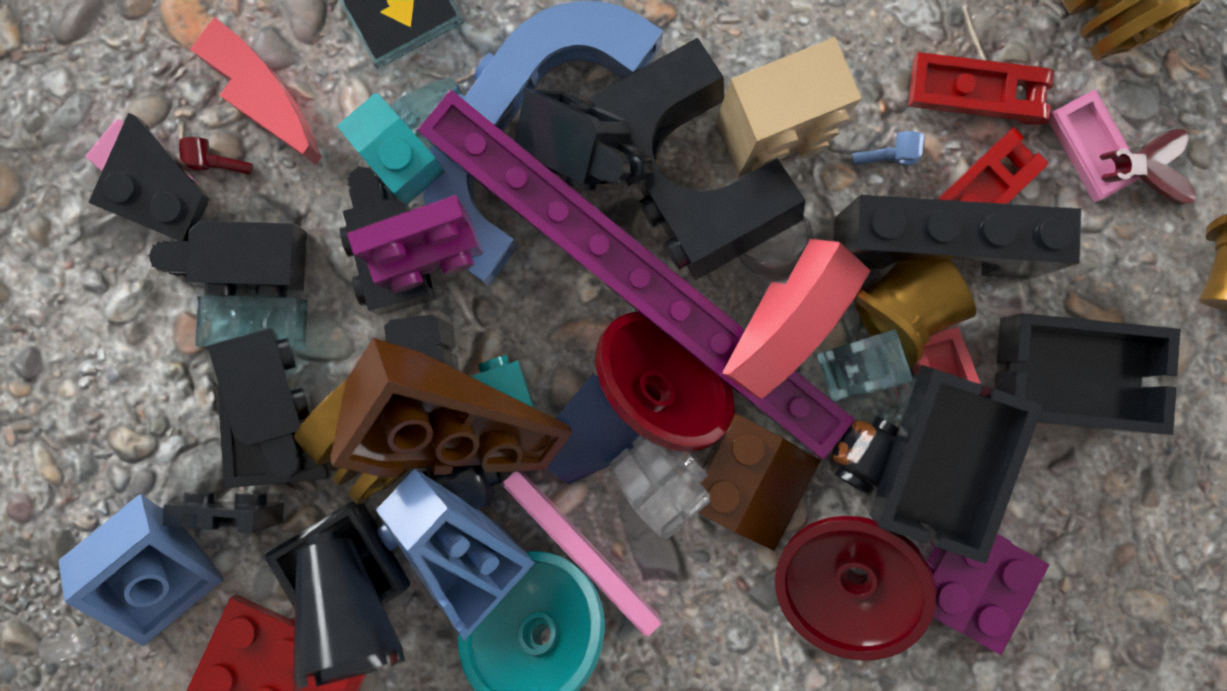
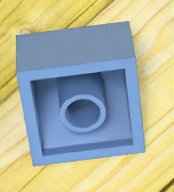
M142 494L136 496L58 560L64 602L142 646H145L223 581L222 574L184 527L163 526V509Z

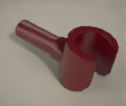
M183 137L179 140L180 159L191 170L204 171L210 168H220L247 175L252 173L253 163L220 155H210L208 139Z

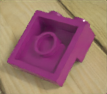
M456 195L347 233L354 255L367 263L373 283L383 289L391 287L393 293L407 291L424 283L423 275L442 269L444 275L466 270L474 265L472 258L484 254L471 216Z
M998 533L986 564L938 548L931 541L934 549L927 562L932 570L936 585V604L933 618L1002 655L1050 564L1012 544V541Z

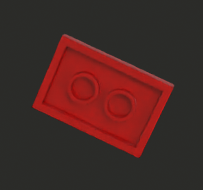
M236 594L230 597L186 691H294L292 680L294 620ZM366 674L317 687L314 676L307 677L308 686L304 690L299 691H359Z

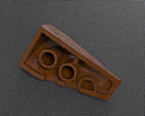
M373 338L346 379L330 459L334 467L380 477L402 476L403 469L431 467L434 475L451 474L453 466L481 465L486 473L545 470L572 435L573 431L570 425L422 352Z

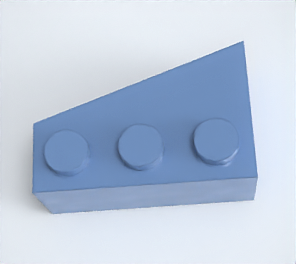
M415 468L376 510L434 602L463 640L474 631L535 564L503 525L480 510L473 508Z

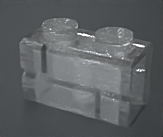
M639 436L632 443V450L626 448L609 463L610 471L633 510L660 538L669 539L686 524V516L692 518L710 502V494L701 484L708 474L696 462L690 452L667 449Z

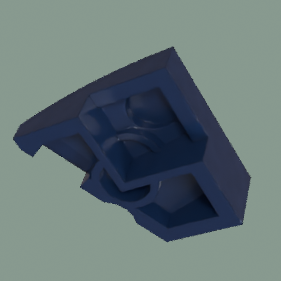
M592 373L556 418L570 425L573 433L546 469L567 484H572L657 444L638 435L620 419L607 401L598 376Z

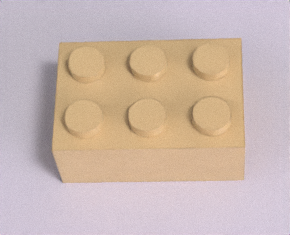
M833 37L731 78L716 124L737 174L740 176L750 171L753 172L776 158L781 162V159L799 152L801 158H806L828 148V140L836 137L839 134L838 128L850 121L849 114L862 98L836 37Z

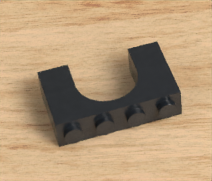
M698 37L591 96L594 106L627 120L632 133L629 145L640 149L641 152H646V155H650V160H653V173H651L647 182L636 184L644 198L638 200L640 207L651 226L654 228L661 224L668 235L669 240L665 241L664 245L675 266L679 270L687 266L695 281L803 221L805 209L803 195L778 158L725 187L710 191H696L683 188L670 181L656 164L658 152L667 136L682 124L722 103L725 97L724 76ZM625 181L628 187L634 184L629 183V181Z
M859 195L835 217L834 242H841L869 269L882 270L895 262L913 259H963L982 261L981 276L1033 279L1079 264L1082 209Z

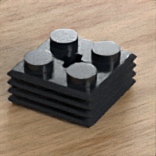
M352 501L265 554V560L294 609L297 551L307 547V537L323 532L339 531L340 539H352L382 605L402 594L411 584L392 550L390 551L381 541L377 532L378 527L364 503L357 505Z

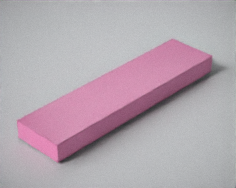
M515 471L503 482L505 484L503 487L644 636L647 635L649 637L662 624L659 614L523 471Z

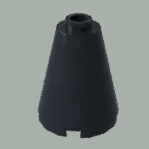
M328 531L307 537V547L297 551L292 676L294 691L304 690L308 686L307 677L314 676L317 687L377 671V667L388 664L386 656H389L391 666L405 662L404 649L352 539H340L339 531Z

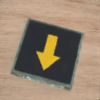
M339 0L377 70L464 24L463 18L453 0Z

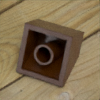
M734 413L728 430L714 443L684 504L689 509L721 526L775 551L821 460L779 435Z

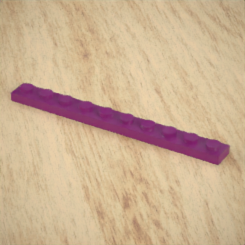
M451 89L417 129L420 136L815 456L824 460L855 421L852 416L796 371L763 399L754 397L722 372L745 329Z

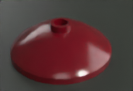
M631 312L618 317L603 331L595 351L597 376L610 406L629 428L654 444L681 452H694L708 448L726 433L734 415L733 391L728 384L639 312Z
M835 516L809 524L789 540L776 568V596L787 621L809 643L838 657L869 661L895 656L920 640L928 629L934 615L936 585L926 558L906 536L878 527L873 519L858 516ZM851 568H861L867 573L863 575L856 574Z

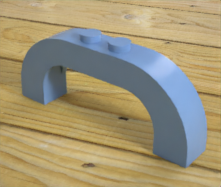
M575 1L559 4L530 17L509 35L495 55L488 53L475 70V83L465 96L463 94L458 96L504 132L522 107L526 89L534 90L541 79L552 69L568 62L587 61L601 65L623 79L651 62L661 48L663 30L639 14L615 4L600 1ZM432 145L430 152L437 159L445 173L424 190L425 205L453 195L458 197L471 216L484 253L472 258L474 265L466 270L490 287L518 248V245L512 237L490 223L479 213L473 194L474 179Z

